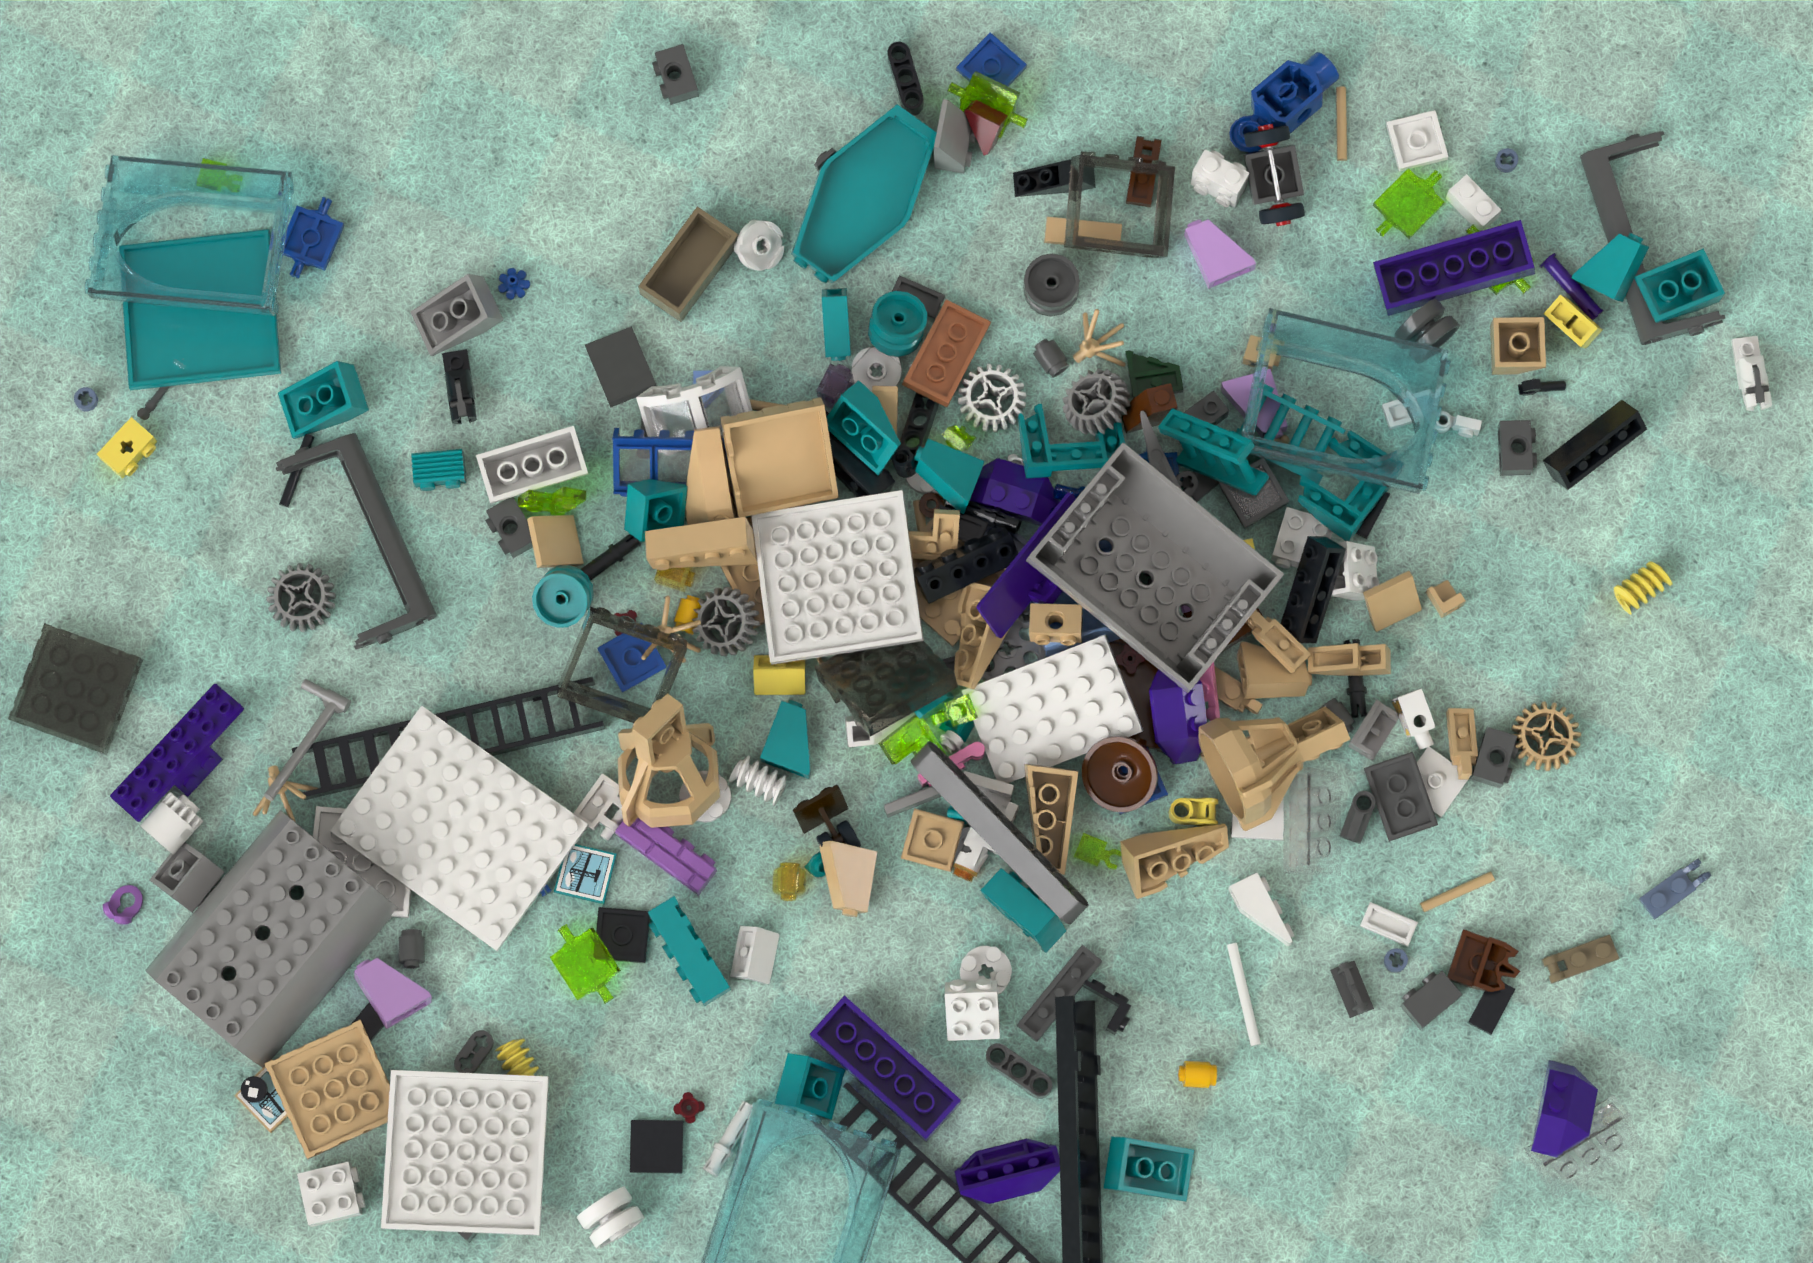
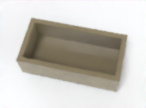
M697 206L638 286L640 295L682 322L733 253L738 234Z

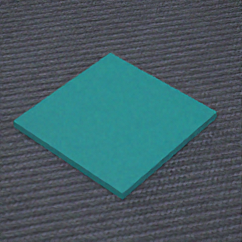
M269 229L119 246L128 385L130 391L281 374Z

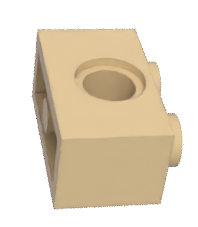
M1030 603V642H1035L1039 645L1060 642L1066 646L1082 643V606L1077 604ZM1054 622L1062 624V626L1058 629H1053L1050 627V625Z

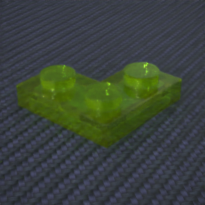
M564 486L552 494L527 490L518 496V507L527 508L530 512L547 511L553 516L565 515L586 501V490Z
M916 714L878 743L892 765L899 763L911 752L915 756L928 741L937 745L945 753L924 718L919 719Z

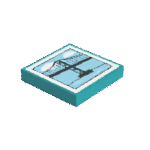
M575 844L560 865L554 893L604 905L617 854Z

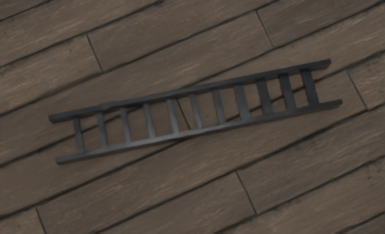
M593 677L434 714L447 724L448 720L466 716L471 741L480 747L473 714L491 710L499 746L483 750L492 756L605 729L603 721L581 726L573 690L595 685ZM566 692L574 728L556 732L548 696ZM542 700L549 734L530 737L523 702ZM516 704L524 740L506 744L498 708ZM411 720L313 743L306 753H314L321 788L302 792L306 795L304 800L362 787L369 777L357 779L349 743L364 740L372 774L380 763L374 737L389 734L392 747L400 736L399 731H403ZM339 746L346 782L332 785L324 749ZM297 747L292 748V753L295 752Z
M1075 996L1055 997L1062 1262L1103 1263L1097 1075H1101L1100 1056L1097 1055L1095 1001L1075 1002Z
M848 1083L843 1087L859 1102L836 1127L830 1131L816 1117L811 1120L818 1129L962 1263H972L999 1233L1013 1247L998 1263H1008L1018 1251L1025 1256L1028 1262L1040 1263L972 1198L960 1195L958 1185ZM867 1109L878 1120L849 1149L839 1138ZM886 1127L897 1138L868 1167L858 1156ZM906 1145L916 1156L887 1185L877 1174ZM925 1163L936 1175L908 1204L896 1192ZM943 1180L956 1193L927 1222L914 1209ZM961 1197L975 1211L946 1240L933 1226ZM981 1215L994 1229L965 1258L952 1244Z

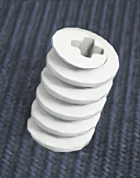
M749 755L743 760H739L731 773L729 782L731 783L737 779L738 787H742L746 783V791L751 792L755 788L756 797H760L765 793L764 801L766 802L774 797L773 806H775L785 789L787 776L783 775L779 780L776 779L777 770H774L770 775L767 774L768 765H765L760 770L758 769V760L750 765Z

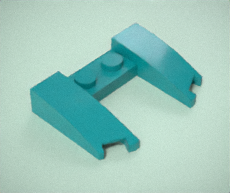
M1042 404L1035 405L1034 411L1036 414L1027 419H1024L1022 413L1018 415L1020 443L1026 478L1051 477L1052 471L1101 469L1120 445L1125 443L1122 425L1116 422L1113 424L1114 430L1108 427L1105 434L1100 433L1098 430L1095 435V442L1049 444Z
M1351 430L1347 433L1349 440L1339 443L1334 437L1331 438L1328 444L1350 466L1363 475L1346 500H1341L1304 475H1302L1299 481V485L1304 487L1303 496L1299 495L1298 502L1345 541L1352 539L1385 491L1387 492L1398 478L1404 466L1402 462Z

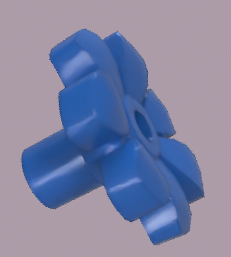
M510 268L507 271L508 275L501 274L499 276V281L503 283L498 286L499 292H507L506 298L509 300H513L515 294L519 298L524 297L525 291L523 289L530 288V281L524 280L527 274L523 270L516 274L515 268Z

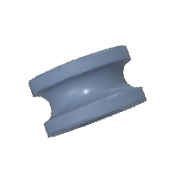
M1509 148L1500 150L1495 159V166L1504 173L1513 171L1518 164L1517 153ZM1504 156L1507 158L1511 156V163L1513 164L1511 166L1509 164L1502 165L1503 158L1500 157Z
M83 387L75 393L74 402L80 410L87 412L97 406L98 397L91 388ZM89 393V397L93 400L91 403L87 402L88 405H83L80 397H85L84 394Z
M1398 948L1389 950L1384 957L1385 967L1394 973L1404 970L1408 963L1406 953ZM1395 954H1399L1400 960L1403 961L1402 966L1399 964L1397 968L1391 966L1390 955L1394 957Z

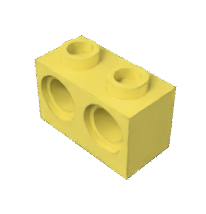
M1559 295L1543 313L1574 342L1585 349L1603 330L1563 295Z

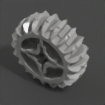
M1098 368L1095 373L1088 370L1085 377L1079 374L1080 380L1077 382L1071 381L1073 387L1066 389L1068 396L1062 398L1065 404L1062 408L1066 414L1067 421L1075 430H1080L1085 435L1090 432V434L1095 436L1098 430L1100 433L1105 434L1108 427L1114 430L1113 424L1116 422L1122 423L1121 415H1127L1125 408L1131 406L1128 400L1131 396L1127 390L1126 383L1118 374H1113L1108 369L1103 372ZM1112 390V397H1111V400H1109V398H1110L1109 393H1110V391Z
M298 563L296 571H294L291 565H288L289 573L285 575L282 570H279L278 573L281 579L278 580L273 577L271 580L276 587L271 586L267 589L269 593L274 594L266 597L268 603H274L268 607V610L276 612L273 615L275 621L282 619L280 625L283 628L290 622L289 627L291 631L296 630L297 624H299L301 632H305V624H308L310 629L314 630V621L317 620L320 625H323L324 621L321 616L324 615L330 618L331 614L326 608H335V604L328 601L336 598L335 593L329 592L334 589L333 583H327L330 578L327 574L322 575L320 568L315 569L313 572L311 564H308L304 570L303 565ZM297 579H308V581H304L298 587L289 584ZM316 583L321 589L319 604L311 598L314 590L313 587ZM283 591L291 597L288 605L290 608L287 612L283 610L281 605ZM302 592H304L309 602L306 600L302 602L301 599L298 602L294 593L302 595ZM304 608L314 610L305 616H294L295 613L298 614Z
M724 587L723 591L721 588H715L714 594L712 592L705 593L707 600H698L702 606L701 609H693L698 613V618L692 620L701 621L700 625L692 629L693 632L700 633L696 640L698 642L704 641L702 647L707 650L711 648L712 654L720 653L721 656H727L728 653L730 655H737L738 650L745 651V643H753L750 635L758 634L756 630H753V627L760 624L759 621L754 620V617L759 612L751 610L756 603L748 601V594L743 593L741 595L739 589L732 591L730 587ZM726 601H731L732 603H734L738 607L740 613H732L731 608L727 606ZM715 609V615H714V617L710 620L712 611ZM725 617H727V618H734V619L728 620V624L725 623L727 626L718 625V624L723 623V620H726ZM740 623H742V624H741L740 631H739V633L737 634V632H736L737 626H738ZM711 630H719L721 636L725 639V643L719 641Z

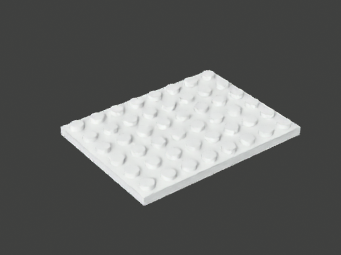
M421 706L331 828L330 832L498 952L589 825Z

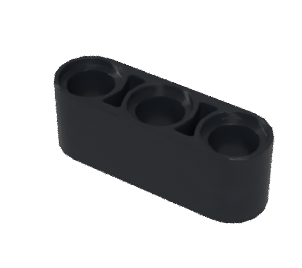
M900 41L894 42L888 47L887 53L888 64L901 107L913 116L920 114L924 107L923 93L908 45ZM896 52L905 54V57L901 60H896L892 56ZM903 75H908L912 80L908 83H903L899 78ZM910 98H915L919 103L915 106H909L906 104V101Z

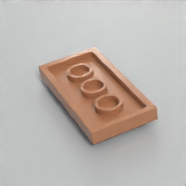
M946 299L902 385L948 407L991 321Z

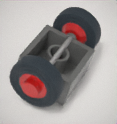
M1273 124L1258 126L1257 131L1244 134L1246 147L1259 146L1264 148L1262 151L1243 154L1246 171L1249 172L1248 182L1252 203L1254 205L1272 201L1277 203L1270 208L1259 211L1260 223H1276V226L1291 224L1293 219L1305 216L1302 203L1290 204L1284 201L1287 198L1304 195L1295 145L1272 147L1281 141L1290 139L1289 127H1273Z

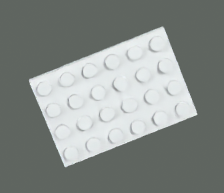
M1106 634L979 683L975 689L967 688L962 690L995 777L998 781L1005 783L1025 777L1024 764L1052 767L1086 754L1094 744L1110 736L1130 737L1144 731Z

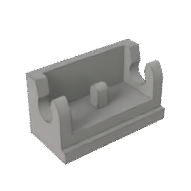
M1376 699L1348 747L1373 761L1398 721V713Z

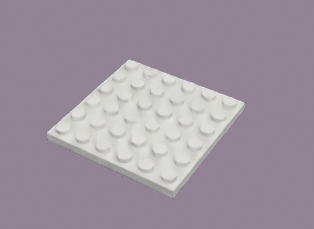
M902 490L751 515L769 658L772 665L923 641L905 499Z
M391 1070L381 1229L540 1236L549 1077Z

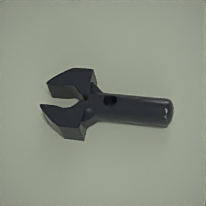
M1532 379L1518 384L1519 395L1522 396L1534 395L1537 392L1564 391L1566 389L1565 381L1540 382V379Z

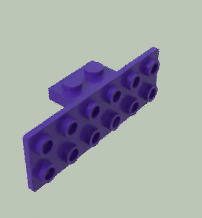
M1068 492L976 606L996 637L1002 638L1031 601L1039 604H1053L1063 592L1029 564L1026 559L1076 500L1072 493Z
M213 684L112 792L110 797L137 822H140L174 785L188 797L223 760L210 746L243 712L244 707L217 684Z

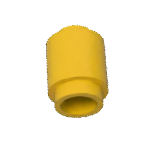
M687 595L686 599L681 598L673 621L675 622L674 627L693 622L692 619L698 618V613L693 609H701L702 606L698 602L700 598ZM694 627L682 630V632L686 631V633L693 635L692 629Z
M1184 1061V1066H1179L1178 1081L1183 1082V1087L1209 1088V1086L1216 1085V1065H1210V1062Z

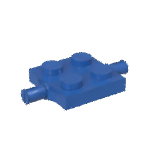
M322 197L318 210H308L296 206L277 250L279 254L290 257L295 261L289 274L292 277L299 279L304 265L313 266L325 271L343 231L344 223L334 220L327 215L332 200L326 199V197Z

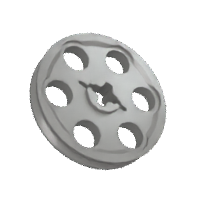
M1018 617L991 660L994 663V669L990 672H984L981 677L983 681L1003 675L1004 671L1008 668L1018 669L1028 665L1023 659L1026 653L1036 654L1038 660L1044 659L1045 651L1043 645L1030 642V640L1025 641L1019 636V631L1022 628H1029V622L1022 623ZM1004 644L1014 649L1010 652L1009 656H1006L1005 652L999 651L1003 648Z

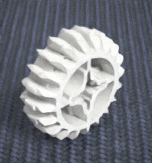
M987 364V371L985 372L981 366L977 367L978 375L970 371L969 378L971 381L963 379L962 384L966 388H959V394L963 397L958 398V404L964 405L960 408V412L962 414L968 413L965 417L967 422L975 418L974 428L979 427L980 423H983V431L985 432L988 430V425H993V432H997V424H1001L1002 429L1006 430V421L1008 420L1010 424L1014 425L1016 423L1014 416L1018 417L1022 413L1020 409L1026 407V403L1022 401V399L1026 398V392L1021 391L1024 388V384L1016 383L1019 379L1017 374L1009 377L1011 374L1010 368H1007L1002 373V366L1000 364L997 365L996 371L992 370L991 364ZM990 380L1001 381L1008 387H995ZM981 383L984 393L977 397L976 401L972 402V392ZM988 389L993 396H998L996 397V405L991 399H988ZM1013 394L1014 399L1010 408L1003 413L1000 403L1007 399V396ZM977 408H989L996 416L984 415Z

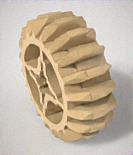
M1545 701L1542 702L1541 710L1534 703L1531 705L1532 713L1524 708L1522 710L1524 717L1518 715L1515 719L1520 725H1513L1511 728L1514 732L1519 733L1514 734L1517 736L1516 741H1519V743L1515 744V747L1519 748L1518 750L1522 749L1518 758L1523 759L1527 756L1526 766L1535 761V770H1539L1542 763L1544 764L1545 771H1550L1551 763H1553L1556 770L1560 769L1561 763L1559 760L1567 765L1570 762L1568 756L1575 757L1576 755L1575 750L1572 748L1580 747V743L1573 740L1581 737L1580 732L1573 731L1578 728L1579 723L1574 722L1570 724L1569 721L1572 720L1574 715L1571 713L1565 717L1563 714L1566 708L1562 707L1558 712L1556 711L1557 704L1554 702L1550 709H1547ZM1547 717L1543 727H1527V724L1533 719ZM1554 719L1563 726L1566 738L1555 730ZM1549 725L1548 732L1550 733L1549 736L1552 735V738H1549L1543 747L1544 741L1540 734H1543ZM1525 735L1537 742V753L1530 748ZM1559 744L1565 746L1558 754L1545 756L1548 746H1558Z

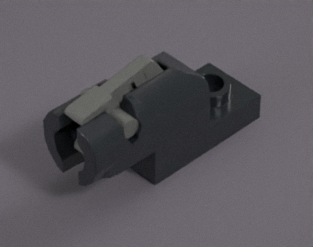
M468 350L442 353L451 421L453 424H462L461 417L467 416L469 423L477 420Z

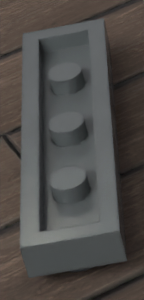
M1081 945L1019 1021L1017 1027L1034 1041L1038 1042L1056 1019L1055 997L1075 996L1082 988L1085 980H1088L1099 967L1102 960L1085 946Z

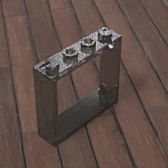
M1081 151L1079 155L1073 156L1071 158L1064 248L1156 259L1168 257L1175 166H1167L1166 162H1162V160H1152V163H1144L1143 158L1128 157V160H1120L1119 155L1104 154V157L1095 156L1096 153L1092 151ZM1084 166L1159 176L1153 245L1078 236Z
M590 606L557 686V697L635 723L639 717H644L651 708L570 681L593 623L674 651L653 703L658 699H662L667 693H670L687 652V640L677 633L668 634L660 631L654 625H642L636 623L634 619L628 616L619 617L611 614L605 608L597 607L596 609Z

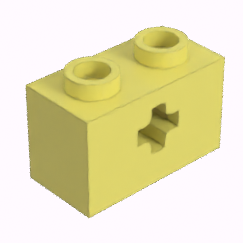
M131 417L97 455L123 479L126 475L131 476L139 466L137 463L143 457L147 458L154 452L157 441L153 435ZM126 446L132 447L133 452L129 453L124 449Z

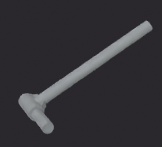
M307 679L302 682L301 688L321 698L325 709L264 794L265 798L270 801L274 800L334 713H345L351 704V700L330 689L326 690Z

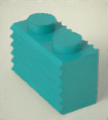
M462 449L411 453L413 483L416 488L420 487L421 491L435 490V486L445 485V488L454 489L461 487V483H466L465 458Z

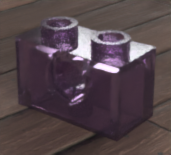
M830 363L817 388V398L821 397L824 405L831 409L840 396L854 385L853 374L844 365L837 364L835 366Z

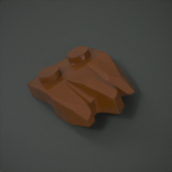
M1463 929L1447 977L1452 982L1472 989L1488 992L1505 989V984L1501 977L1515 978L1521 972L1508 962V958L1515 957L1519 951L1506 942L1492 937L1487 938Z

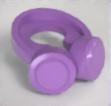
M133 885L122 886L113 893L109 902L102 905L103 911L109 919H114V922L117 924L132 923V918L138 914L142 907L143 896L141 891ZM125 893L133 894L135 897L134 904L131 907H126L122 913H118L117 909L121 905L120 899Z

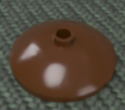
M1110 736L1094 744L1085 755L1082 764V780L1087 793L1098 805L1114 812H1130L1143 806L1152 797L1158 782V770L1152 754L1140 742L1125 736ZM1121 766L1127 767L1128 773H1123Z

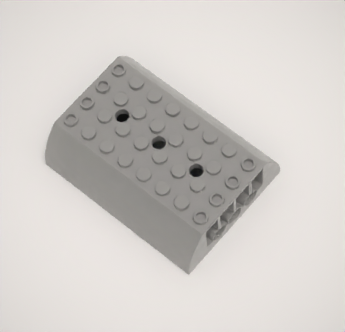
M1125 443L1120 445L1026 559L1029 564L1187 693L1194 687L1284 575L1278 568ZM1099 541H1109L1112 545V550L1107 553L1101 551ZM1148 573L1152 578V583L1150 585H1143L1139 581V574ZM1180 606H1188L1192 611V616L1190 618L1182 617L1179 613Z
M280 810L147 967L146 972L229 1044L263 1068L265 1066L264 1063L269 1062L390 920L392 913L397 911L398 907ZM295 886H302L304 889V896L300 900H293L291 897V890ZM262 926H267L270 929V936L268 939L261 941L257 938V930ZM230 966L234 967L236 977L231 981H225L223 978L224 969Z

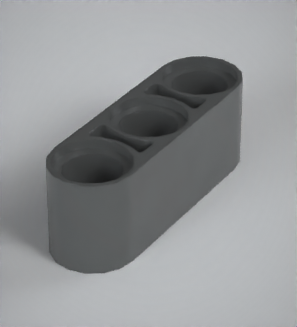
M995 1043L987 1049V1064L1037 1099L1046 1098L1051 1093V1078L1015 1052L1000 1043ZM994 1050H1000L1004 1053L1005 1058L1002 1062L995 1063L990 1059V1054ZM1015 1065H1022L1026 1069V1075L1021 1078L1014 1077L1011 1072L1012 1068ZM1044 1080L1048 1085V1089L1043 1093H1038L1033 1088L1034 1082Z

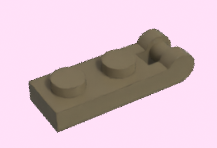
M1607 935L1542 959L1544 967H1548L1550 972L1548 977L1551 984L1619 960V956L1611 936ZM1564 961L1567 970L1560 972L1557 963Z

